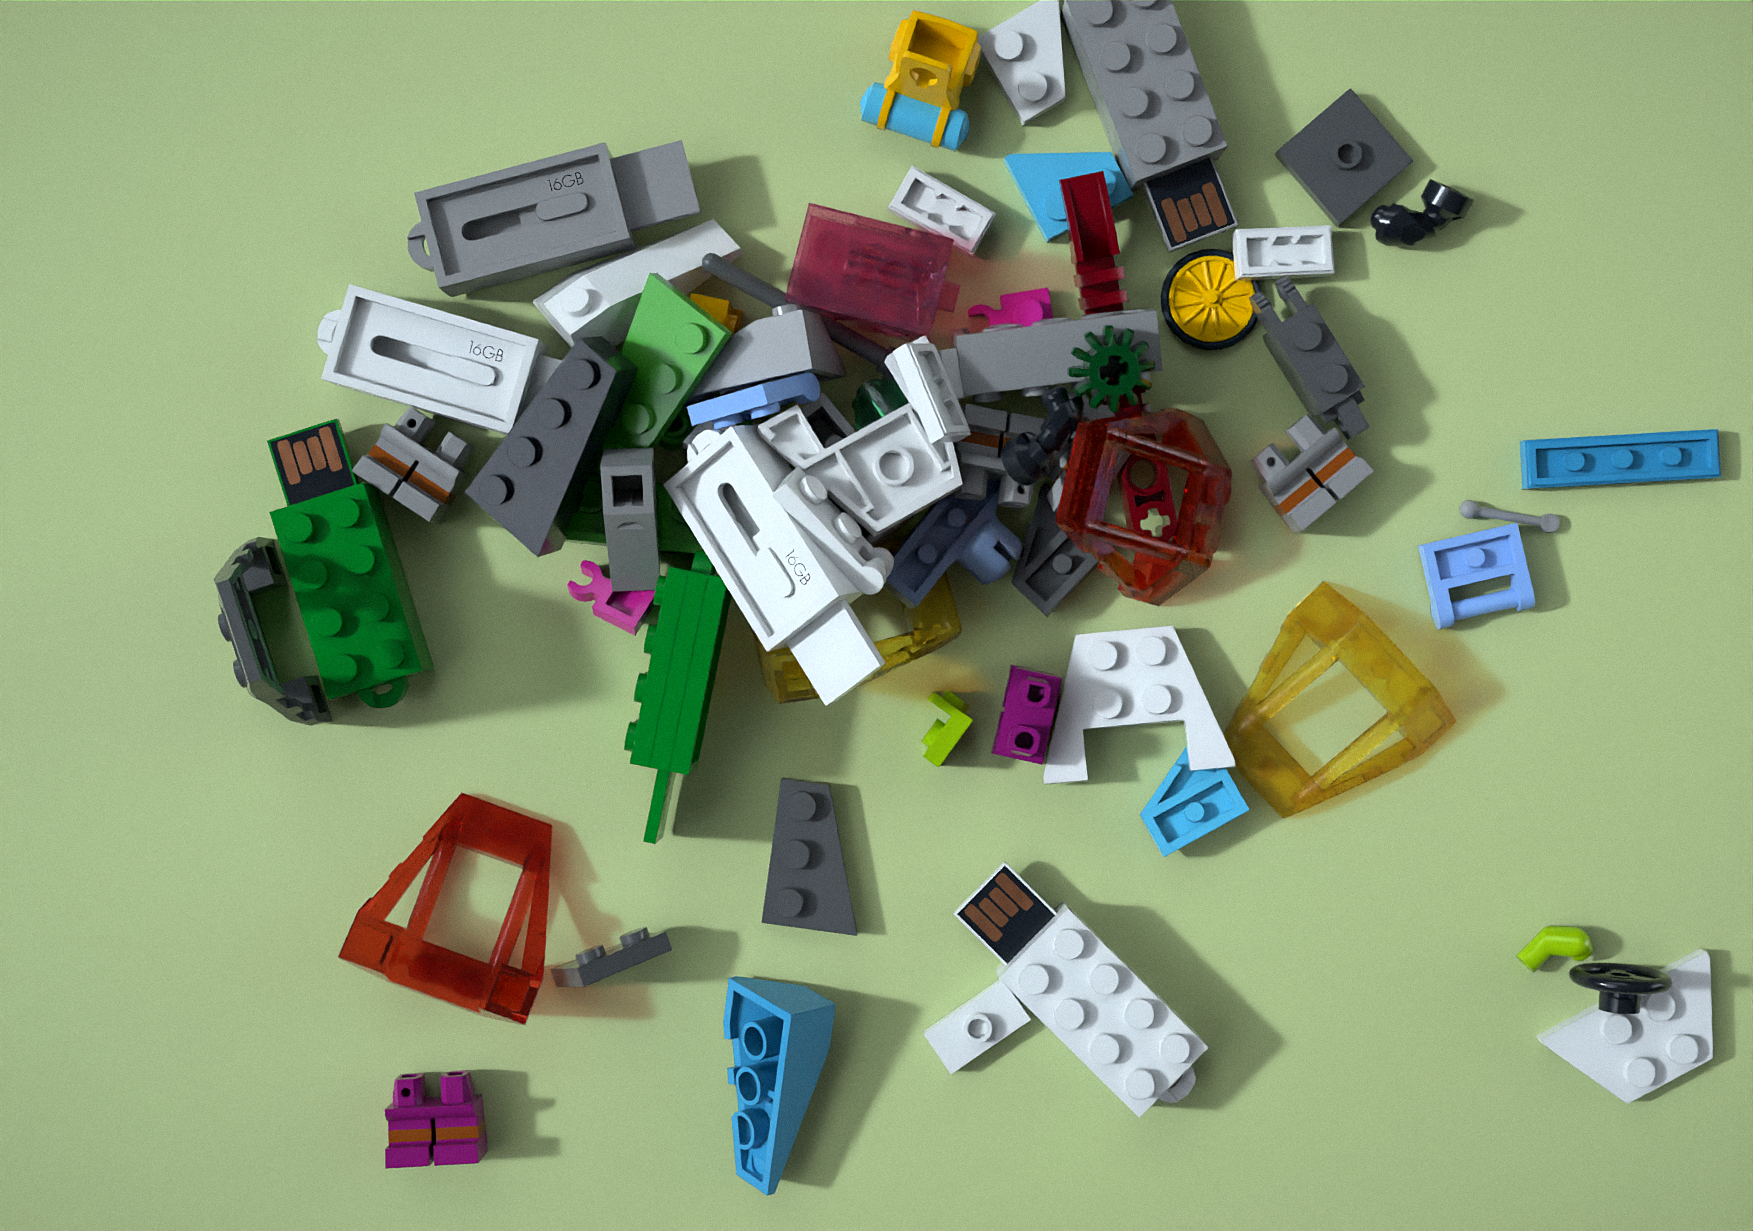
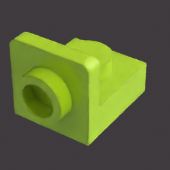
M946 689L942 696L933 691L928 700L950 715L946 723H943L937 718L921 740V743L928 747L923 753V757L938 768L973 721L965 714L970 705L948 689Z

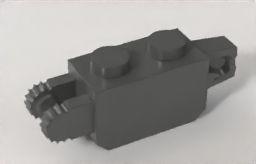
M1283 276L1275 281V287L1277 288L1278 295L1292 314L1290 318L1281 322L1270 301L1263 293L1257 292L1249 297L1254 312L1267 331L1263 335L1264 342L1306 411L1312 417L1319 415L1325 424L1334 420L1345 438L1349 440L1370 427L1358 407V404L1365 401L1360 392V389L1365 386L1315 305L1312 303L1307 306L1289 277Z

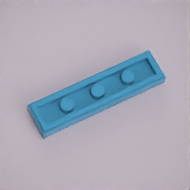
M1718 429L1520 441L1522 489L1721 477Z

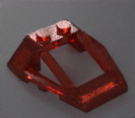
M1169 407L1160 409L1159 412L1144 411L1134 413V416H1113L1078 422L1055 523L1082 552L1090 553L1099 562L1098 569L1106 577L1114 578L1119 583L1118 590L1124 597L1159 607L1210 568L1213 554L1217 551L1220 543L1219 529L1224 508L1231 496L1230 482L1232 470L1203 419L1178 408ZM1139 434H1163L1162 442ZM1119 450L1189 472L1173 541L1103 522ZM1110 545L1136 552L1133 565Z
M461 792L422 837L421 843L403 863L400 862L388 876L389 879L372 898L369 897L358 910L338 958L396 986L483 1017L525 1026L544 980L552 825ZM456 846L522 869L488 963L422 940ZM431 858L406 929L385 921ZM531 903L522 967L518 969L508 964Z

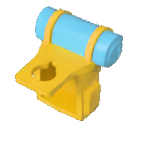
M913 10L909 19L901 21L890 44L888 59L893 65L889 76L886 77L884 84L874 82L867 88L861 98V121L876 125L877 129L883 131L888 129L930 143L931 147L937 149L942 147L956 152L963 140H966L969 132L968 113L958 107L961 90L963 87L971 85L981 55V46L978 44V31L943 17Z

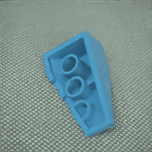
M734 976L728 980L723 1026L724 1038L732 1039L735 1066L727 1068L728 1084L736 1085L738 1112H735L731 1117L736 1175L768 1196L775 1194L829 1052L836 1004L804 985Z

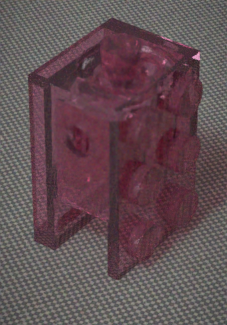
M809 203L785 295V302L801 304L802 307L818 310L848 327L908 342H913L925 335L928 341H930L937 309L954 313L961 284L945 281L954 239Z

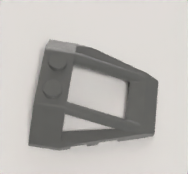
M264 537L250 539L232 553L214 578L219 606L222 614L218 615V624L225 640L232 642L237 660L233 661V669L237 681L241 687H247L248 693L252 697L266 703L290 721L309 726L333 721L318 675L304 676L280 684L251 596L287 585L288 583L273 539Z

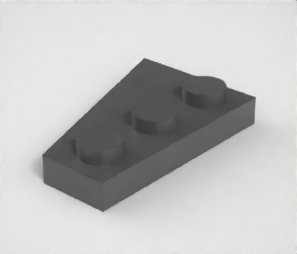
M782 777L761 923L857 936L858 933L830 784Z

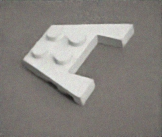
M924 335L911 343H929ZM894 353L887 355L884 362L909 402L908 387ZM910 402L828 448H823L798 405L758 425L757 433L762 440L795 468L799 466L806 475H812L817 478L824 486L827 496L874 537L957 491L963 484L953 442L931 444L919 414L913 409Z
M1173 625L1079 634L1075 636L1044 771V785L1088 781L1083 731L1091 729L1183 721L1185 724L1189 771L1235 767L1234 757Z

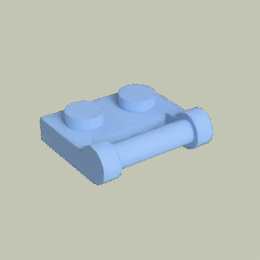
M806 372L687 406L692 426L712 421L714 430L779 412L781 411L780 406L797 402L804 405L815 402L819 399L821 390L815 375Z
M1518 523L1418 545L1431 600V615L1434 625L1438 630L1453 627L1455 621L1514 607L1517 611L1534 608L1535 596ZM1509 575L1510 589L1454 602L1450 600L1449 588Z

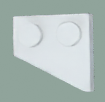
M1039 0L978 36V44L981 46V57L1022 126L1064 102L1066 96L1059 0Z

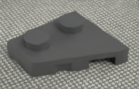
M1045 482L1040 488L1038 502L1031 524L1028 526L1024 547L1011 583L1048 618L1114 549V545L1078 511L1054 512L1046 497L1051 487Z
M642 927L619 937L621 943L604 949L602 944L581 951L575 955L576 960L550 969L556 987H585L672 950L667 933H649L647 927Z

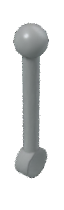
M1472 500L1463 501L1459 507L1460 514L1467 519H1472L1477 515L1538 526L1539 530L1543 533L1555 532L1560 525L1558 517L1554 514H1545L1541 517L1481 507Z

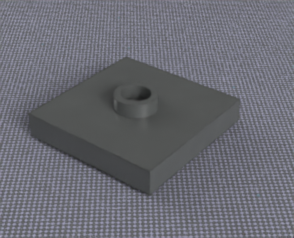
M1351 88L1274 154L1336 227L1413 162L1410 156Z

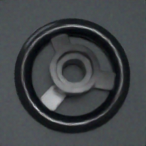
M1584 963L1572 967L1569 971V977L1575 984L1600 991L1598 1006L1600 1010L1616 1014L1640 1013L1641 995L1664 993L1670 990L1673 984L1671 977L1662 971L1629 964Z

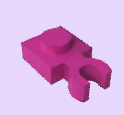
M1048 287L1000 295L1001 309L994 310L990 306L983 304L975 305L968 309V317L983 316L988 320L989 327L1004 323L1022 324L1025 327L1032 326L1034 321L1053 318Z
M583 560L580 564L581 571L593 580L585 586L578 585L570 580L567 584L570 595L582 602L595 600L592 606L595 616L636 636L655 606L653 603L655 590L612 592L611 578L604 577L600 567L594 562Z

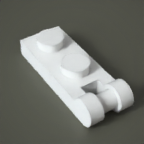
M797 466L782 480L771 496L859 591L868 595L879 592L893 569L894 558L892 554L881 547L873 548L862 536L861 529L855 519L845 512L841 513L828 499L827 492L822 483L814 476L806 475Z

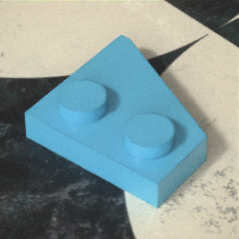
M1111 152L1010 154L1004 158V163L1046 243L1068 232L1059 180L1104 171L1112 209L1130 200L1134 195Z
M1186 746L1139 816L1164 858L1243 815L1250 809L1226 768L1189 771Z

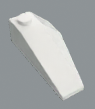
M712 219L575 271L534 299L533 303L571 348L579 338L602 336L615 347L625 340L628 335L649 273H658L683 294L687 295L713 276L702 267V259L706 254L715 253L732 262L743 253L735 241Z

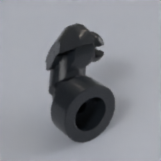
M1430 179L1421 195L1425 207L1423 212L1411 210L1404 205H1397L1395 203L1390 207L1380 205L1373 211L1370 222L1372 228L1376 230L1375 236L1379 243L1386 246H1414L1417 241L1435 237V230H1442L1451 221L1465 218L1474 199L1445 184Z
M1059 385L1042 395L1041 401L1048 410L1046 412L1048 417L1040 426L1041 433L1036 435L1032 432H1023L1007 441L1002 448L1004 468L1008 475L1020 485L1030 486L1047 477L1052 470L1055 450L1060 452L1067 441L1071 445L1080 429L1084 409L1082 396H1075L1070 399L1068 390L1064 386Z

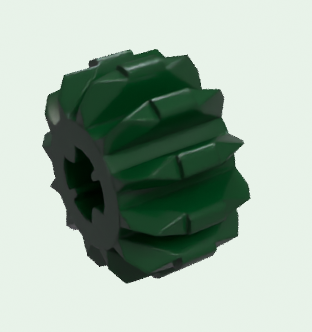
M1104 325L1102 330L1103 342L1100 343L1096 335L1091 331H1087L1084 334V339L1091 349L1085 352L1079 347L1072 348L1071 354L1077 359L1083 360V365L1069 367L1067 374L1074 378L1085 377L1073 388V391L1078 397L1092 391L1088 403L1091 408L1098 409L1107 395L1108 409L1111 412H1118L1120 408V395H1123L1131 406H1135L1139 401L1131 389L1137 385L1143 390H1150L1152 383L1145 378L1139 377L1140 372L1154 370L1155 362L1147 359L1138 360L1140 356L1147 352L1149 345L1146 341L1142 340L1130 347L1134 338L1133 330L1125 328L1116 341L1114 327L1112 325ZM1115 355L1113 359L1120 364L1123 363V368L1114 373V380L1108 381L1109 378L1102 373L1099 374V368L1108 365V357Z

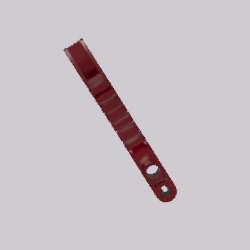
M1104 171L1059 180L1068 227L1071 263L1074 264L1076 275H1073L1075 287H1079L1080 298H1078L1079 309L1083 310L1084 315L1124 310L1122 302H1127L1128 297L1126 289L1120 290L1118 280L1125 279L1123 266L1115 267L1114 255L1120 254ZM1109 377L1108 381L1114 380V377ZM1135 385L1131 390L1137 396L1138 404L1131 406L1123 395H1120L1119 411L1113 412L1135 448L1118 472L1117 479L1126 525L1130 535L1136 541L1143 544L1160 545L1167 542L1174 535L1177 528V515L1168 470L1153 427L1150 428L1148 416L1152 415L1150 404H1143L1141 393H1145L1146 390ZM1107 395L1105 396L1102 405H1107ZM1140 460L1148 462L1154 471L1152 483L1144 489L1137 487L1130 478L1132 466ZM1149 509H1151L1153 515L1161 516L1163 519V525L1155 527L1156 535L1154 536L1151 530L1141 528V520L1148 518Z

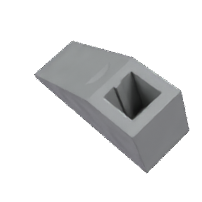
M654 447L604 449L600 468L603 515L612 592L655 590L661 572Z

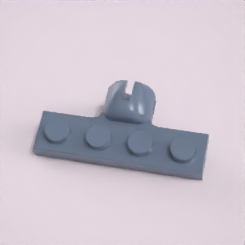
M987 479L986 497L980 501L955 498L953 492L932 504L892 554L894 566L883 586L909 609H913L919 605L952 562L959 563L981 584L988 585L1002 578L1011 569L1008 561L1011 558L1017 561L1023 546L1021 540L998 520L995 513L998 506L1000 481Z

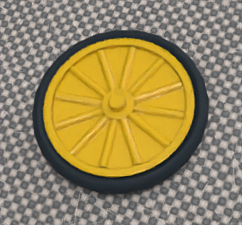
M1202 249L1186 255L1169 270L1163 282L1160 295L1161 310L1166 324L1182 342L1198 349L1222 350L1234 346L1243 340L1255 327L1258 317L1250 304L1249 297L1257 292L1262 294V290L1258 280L1235 281L1234 255L1232 253L1219 249Z

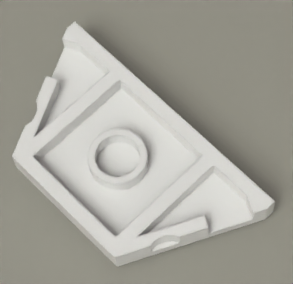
M1699 948L1660 969L1659 971L1671 977L1672 987L1664 993L1641 995L1640 1013L1605 1012L1598 1008V1002L1536 1035L1541 1044L1565 1059L1616 1097L1629 1104L1713 1059L1710 956L1707 951Z

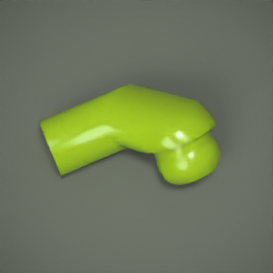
M1549 925L1544 927L1516 957L1530 971L1535 973L1552 955L1573 957L1574 961L1586 960L1592 954L1593 946L1589 935L1577 927Z

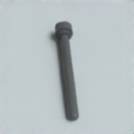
M708 253L703 257L702 267L705 271L772 308L788 304H801L803 310L819 314L833 342L877 365L876 371L883 374L882 380L900 389L884 362L887 355L893 353L896 348L891 345L887 349L715 253Z

